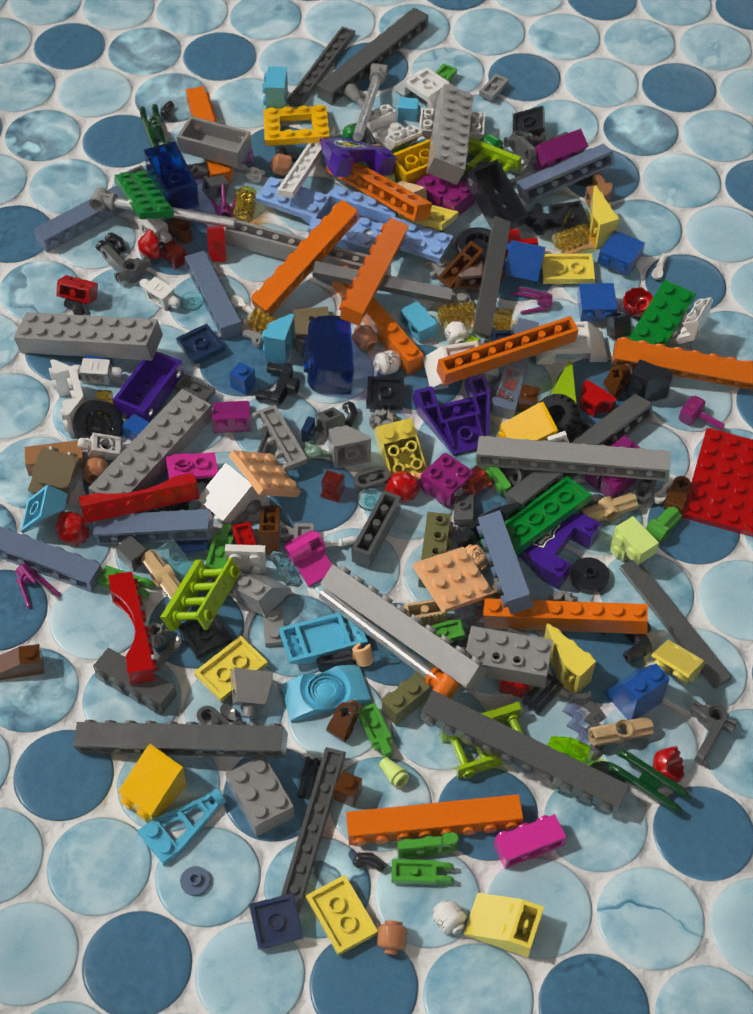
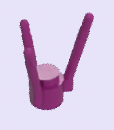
M222 184V203L219 207H217L214 199L210 200L216 215L232 217L234 216L238 195L235 194L232 206L226 203L225 185Z
M519 287V290L528 293L511 292V295L537 298V305H540L537 308L521 311L520 314L547 311V307H552V293Z
M21 564L15 570L18 577L16 582L20 586L27 608H31L24 583L36 584L35 578L55 595L60 596V593L43 579L36 570H32L28 564Z

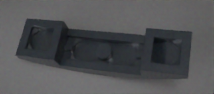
M512 503L504 505L481 516L500 510L505 522L521 510V504ZM478 518L470 523L457 539L458 548H465L470 544L477 545L476 541L480 539L477 526H480Z

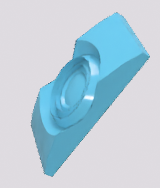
M339 613L278 628L289 664L313 663L320 656L349 649L352 652V648L356 644L360 643L361 647L368 644L365 633Z
M340 665L318 674H303L280 685L291 722L336 711L340 703L348 700H356L359 704L371 702L361 668L358 665Z

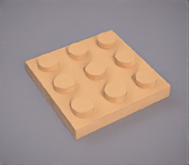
M233 450L229 455L259 495L298 497L301 493L297 483L288 476L287 471L283 470L273 454Z
M464 547L415 562L413 565L415 572L443 614L482 601L485 598H490L494 594V591Z

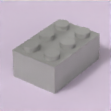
M258 757L225 773L227 785L256 837L295 818L294 806L265 757Z

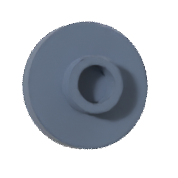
M199 866L187 868L180 878L181 888L190 896L203 894L210 885L208 872Z

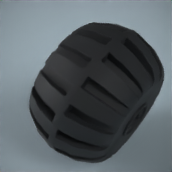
M552 394L540 401L544 402L552 419L556 417V414H560V417H562L558 422L553 419L558 429L557 433L565 431L567 437H569L576 431L580 423V410L572 398L563 394Z

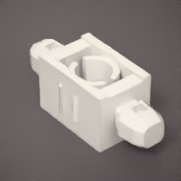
M135 215V222L139 225V233L141 235H144L147 230L151 229L156 234L157 239H159V243L164 242L168 244L172 241V236L168 233V224L159 218L140 220Z
M154 277L152 280L142 279L140 281V287L144 290L146 299L163 310H166L169 306L172 308L180 306V300L175 296L173 287L157 277Z
M83 358L81 366H71L76 368L78 377L81 375L84 384L110 385L111 377H122V369L119 367L111 368L110 360Z
M93 433L90 439L79 438L77 447L82 450L88 449V457H98L103 460L114 461L128 445H120L121 437Z

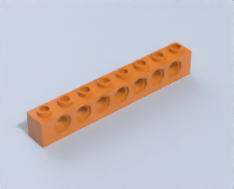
M359 162L353 163L349 177H337L414 222L429 219L432 207L431 202ZM326 165V172L332 174Z

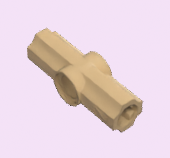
M632 493L616 498L607 496L599 500L595 505L579 509V514H585L597 522L602 520L611 522L616 520L620 514L638 509L639 505L637 497Z
M149 550L141 557V562L149 571L158 589L161 588L169 600H171L180 583L172 567L169 564L166 565L155 550Z
M648 716L632 720L621 719L616 723L590 727L588 729V737L593 747L610 743L621 744L626 740L653 735L654 725ZM618 728L623 730L624 735L619 733Z

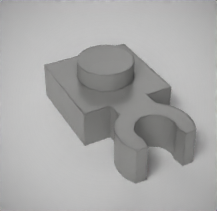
M294 523V528L283 525L281 526V533L285 532L287 534H281L280 540L287 542L310 530L314 532V523Z

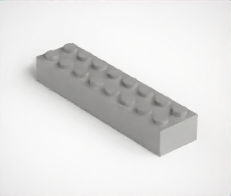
M444 83L436 101L426 173L457 185L466 168L474 95Z
M26 312L14 336V340L21 353L84 357L85 355L100 358L152 361L163 333L158 319Z
M181 389L88 488L89 493L117 494L150 488L167 469L166 456L181 454L212 420V404Z

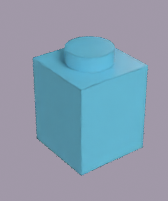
M400 97L398 120L417 122V116L421 115V105H418L419 99Z

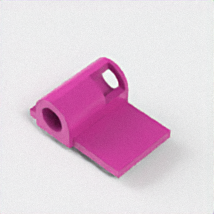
M215 452L184 453L166 456L169 479L192 472L195 479L215 477L218 473Z
M310 530L284 544L288 557L294 567L298 568L308 587L323 580L332 564L325 554L324 542L317 531L313 532Z

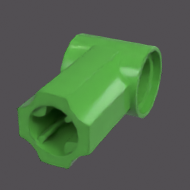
M674 506L668 507L657 519L653 518L649 522L646 530L657 541L662 543L668 537L671 529L681 520L682 515Z

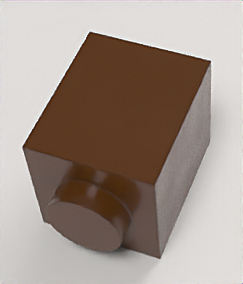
M522 384L517 412L522 413L538 404L540 388Z
M342 771L334 787V800L354 808L362 792V778Z

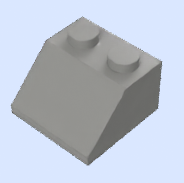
M347 425L329 429V452L334 469L371 462L370 436Z
M243 574L232 587V591L239 604L264 617L292 591L290 587L264 574Z

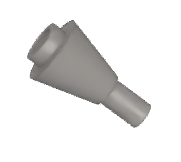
M354 83L348 84L344 89V95L358 103L362 108L364 101L357 85Z

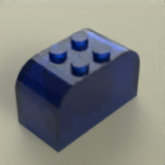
M173 141L144 149L147 173L170 206L186 210L199 207L197 183L176 142Z
M318 316L314 318L308 325L307 336H304V347L306 348H303V359L306 362L303 364V372L307 373V382L310 388L320 394L351 395L354 363L351 323L339 318L340 316Z

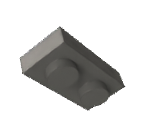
M184 374L175 385L176 391L179 392L181 389H184L206 402L216 393L215 387L187 374Z

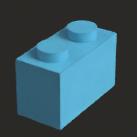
M418 301L400 309V322L418 343L437 335V320L431 317L427 309Z

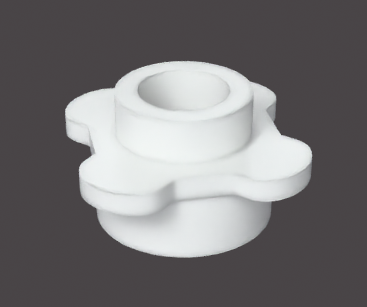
M251 167L250 172L246 174V178L252 183H259L265 171Z

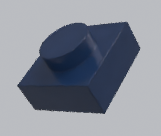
M308 416L301 429L303 442L310 441L311 437L316 435L317 426H315V418Z

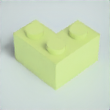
M632 516L615 527L610 550L622 562L630 558L639 565L656 554L659 542Z

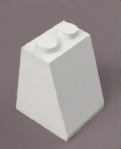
M225 463L199 495L200 499L197 500L202 503L200 505L202 509H210L215 514L213 518L219 523L231 524L241 512L246 510L247 505L251 501H261L266 495H259L249 481Z

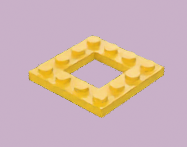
M318 104L309 107L303 105L293 108L287 106L277 109L273 107L263 109L265 146L320 143V138H330L326 105ZM312 120V129L310 130L304 128L294 131L290 129L280 131V122Z

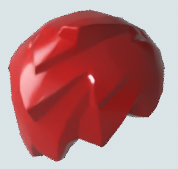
M151 229L147 230L140 237L138 248L143 257L147 256L149 260H157L162 258L163 254L158 244L159 239H157L156 234Z
M632 287L623 296L624 308L629 315L642 317L653 296L650 291H646L642 287Z
M407 471L395 472L390 477L385 491L401 496V503H407L410 500H414L419 492L418 480Z
M72 511L60 514L55 526L58 538L67 545L78 546L80 543H85L86 539L90 536V528L87 523H84L83 517L77 512Z
M677 746L661 749L655 753L652 763L653 768L676 783H679L685 775L683 771L684 766L682 765L683 758L679 756L681 752Z

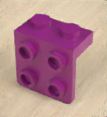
M215 402L212 414L213 432H251L250 402Z
M443 453L421 474L420 488L425 494L431 495L440 504L450 508L454 504L455 492L473 476V471L449 454Z

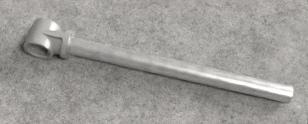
M374 63L371 65L370 86L353 134L355 141H361L379 86L387 80L388 65Z
M102 187L96 188L89 200L90 207L96 211H103L105 207L110 210H115L116 207L133 210L127 199L119 198L115 193L110 194L108 190ZM172 207L174 210V217L172 218L236 228V218Z

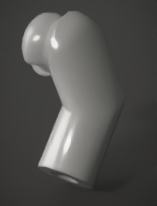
M249 329L243 330L242 336L251 339L255 347H261L264 344L260 332Z

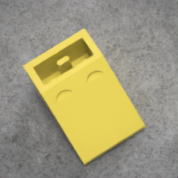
M594 186L590 207L589 238L596 249L603 247L613 231H617L619 217L612 210L610 203H607L603 193L599 191L597 186Z
M413 418L377 426L374 429L378 449L386 468L390 471V477L399 471L423 473L427 469Z
M548 623L544 638L553 640L550 663L558 681L564 684L563 687L571 694L580 693L592 680L596 660H594L590 653L580 649L573 640L566 638L558 628Z
M669 639L651 655L655 659L654 663H657L663 671L667 673L673 671L672 674L685 684L688 681L694 683L706 663L703 659Z
M477 893L463 935L528 958L544 907L523 899Z

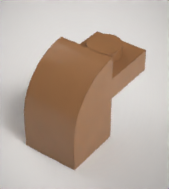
M600 172L593 175L592 186L586 187L585 201L589 209L591 207L594 186H597L599 191L603 193L607 203L610 202L612 182L606 183Z

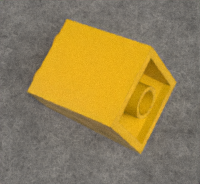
M540 402L500 424L498 437L548 441L547 437L557 434L558 429L544 402Z
M149 744L118 791L120 803L126 809L132 808L136 811V815L145 822L148 820L150 822L155 817L162 815L187 787L184 769L181 765Z

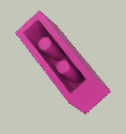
M555 814L549 817L544 815L531 824L523 823L510 832L508 830L500 832L495 837L494 848L504 869L564 846L566 835Z

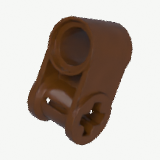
M171 218L167 222L164 221L168 224V233L180 243L187 244L193 240L190 222L178 218Z
M624 363L621 366L616 365L610 369L602 385L615 398L622 396L626 391L631 373L634 370L633 366L630 363Z
M678 476L674 479L670 492L667 494L663 506L664 509L674 506L682 514L691 485L687 477Z
M348 700L340 703L327 726L326 732L346 742L351 736L354 725L361 713L359 702Z

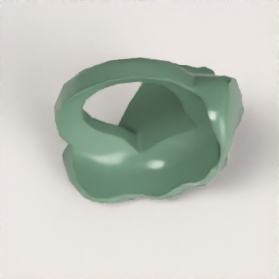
M315 441L305 442L303 452L308 459L307 464H309L313 456L330 457V452L322 450Z

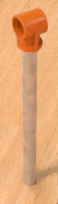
M323 589L320 592L319 599L426 678L425 683L430 687L433 686L432 690L452 699L461 685L459 682L445 672L442 673V670L438 667L432 668L327 589Z

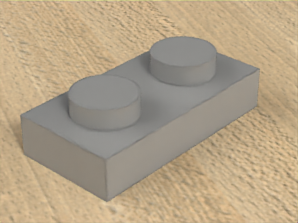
M495 74L479 90V96L493 101L509 84V79Z
M276 607L266 617L263 616L266 647L283 646L278 628L284 627L282 607Z

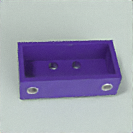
M157 351L152 361L142 360L114 397V406L123 417L129 419L135 414L151 422L175 389L176 383L184 375L182 361Z

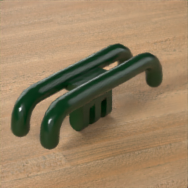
M152 105L151 127L148 122L146 109L144 106H141L139 108L140 116L152 152L154 154L159 153V145L155 141L158 139H162L165 150L170 152L172 150V143L168 140L158 105Z
M624 749L617 750V757L627 760L643 772L637 778L614 763H610L607 766V770L617 774L672 810L675 815H681L682 808L657 790L661 784H664L682 796L685 801L691 799V793Z

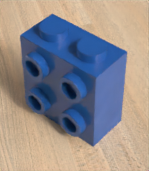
M614 230L599 251L597 263L629 276L643 255L645 242Z
M511 240L510 244L507 243L506 246L507 261L504 260L503 263L505 275L538 282L546 247Z
M614 283L579 284L577 300L580 322L606 321L605 315L617 313Z

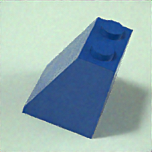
M655 663L634 671L605 690L604 693L627 720L637 719L662 703L670 678Z

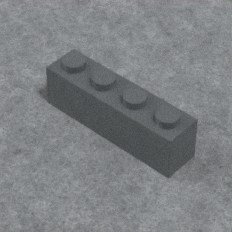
M383 490L351 549L352 562L367 568L371 567L401 510V496Z
M107 648L93 665L95 676L99 681L103 683L108 682L115 690L129 694L130 698L136 702H143L151 711H158L163 714L177 696L175 685L154 674L155 680L130 685L125 657L110 648Z

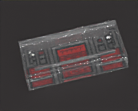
M508 364L496 397L513 402L525 370Z

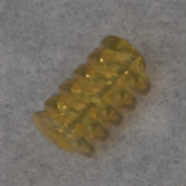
M242 186L237 190L233 217L237 220L247 223L253 221L257 193L254 188Z
M582 223L570 229L554 233L552 235V242L556 249L561 253H565V249L570 251L571 247L576 249L577 245L579 247H582L583 243L587 245L589 243L590 231L588 226Z
M464 301L462 306L457 302L455 307L453 303H449L448 307L446 304H442L441 308L437 304V316L441 326H444L445 321L449 324L452 320L458 321L459 319L462 323H465V319H468L469 323H471L472 318L475 317L473 301H470L469 305Z
M256 307L250 315L249 327L262 334L263 330L267 329L268 324L278 318L276 316L272 317V314L266 313L264 310L261 311L260 308Z

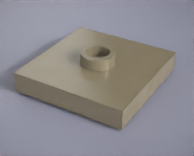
M328 306L293 309L296 338L331 337Z

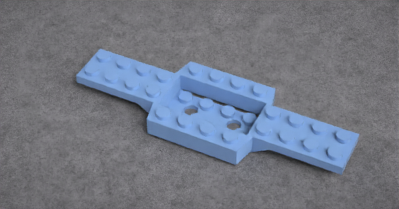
M270 176L256 196V203L301 217L309 224V233L320 224L324 216H327L332 211V206L343 199L358 210L359 215L364 217H359L360 219L335 246L370 255L369 251L372 244L376 245L375 239L378 233L382 234L380 231L383 224H387L390 218L409 225L405 239L399 248L401 251L440 263L453 242L452 235L397 218V211L369 195L338 185L327 195L300 187L294 198H285L277 194V189L283 180ZM368 218L379 221V223L370 221ZM367 230L373 231V233L369 235L365 234L364 232Z

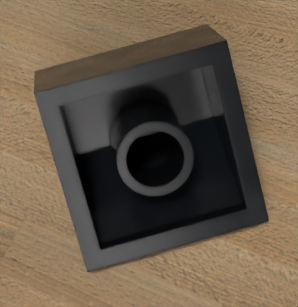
M640 359L631 373L626 397L631 398L636 394L649 402L667 398L674 372Z

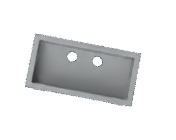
M193 116L188 118L177 135L178 152L237 168L240 167L252 147L250 131Z
M471 626L466 647L468 653L466 655L470 658L475 656L484 662L482 666L488 670L484 676L486 678L545 688L553 640Z

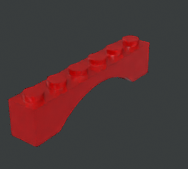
M193 472L174 476L159 485L139 491L117 494L93 493L79 496L85 524L200 499L197 481Z
M132 571L108 575L112 602L128 615L135 629L133 643L125 656L129 683L132 685L155 680L154 672H157L158 669L156 659L152 660L151 655H154L152 642L148 643L147 640L150 638L149 627H144V622H147L145 610L140 609V606H143L141 594L137 595L139 590L138 579H134Z

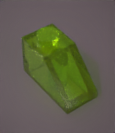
M551 736L547 746L584 764L587 763L592 747L572 737Z

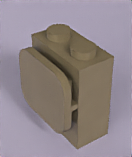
M48 446V449L42 447L32 471V479L28 488L29 493L34 495L48 484L68 494L66 499L68 504L81 464V460L77 457L78 455L72 452L64 454L59 452V449Z

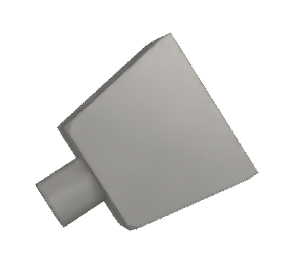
M234 668L230 672L233 705L243 706L242 717L255 718V708H262L266 705L273 672Z

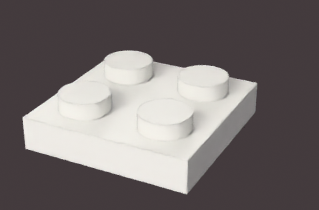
M225 544L226 562L232 557L243 573L267 574L266 548L264 545Z

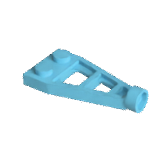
M216 788L204 797L155 817L137 830L138 834L164 866L182 853L217 812L219 807L226 803V800ZM196 808H200L204 813L203 816L195 824H191L185 815ZM174 821H182L186 826V830L179 839L173 840L165 831V827Z

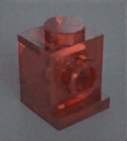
M175 239L162 246L163 256L167 262L172 263L174 270L185 264L187 250Z
M477 465L471 469L473 476L461 486L465 495L474 494L475 497L487 487L491 488L493 486L488 473Z
M327 470L321 481L322 493L320 497L338 503L345 490V475Z

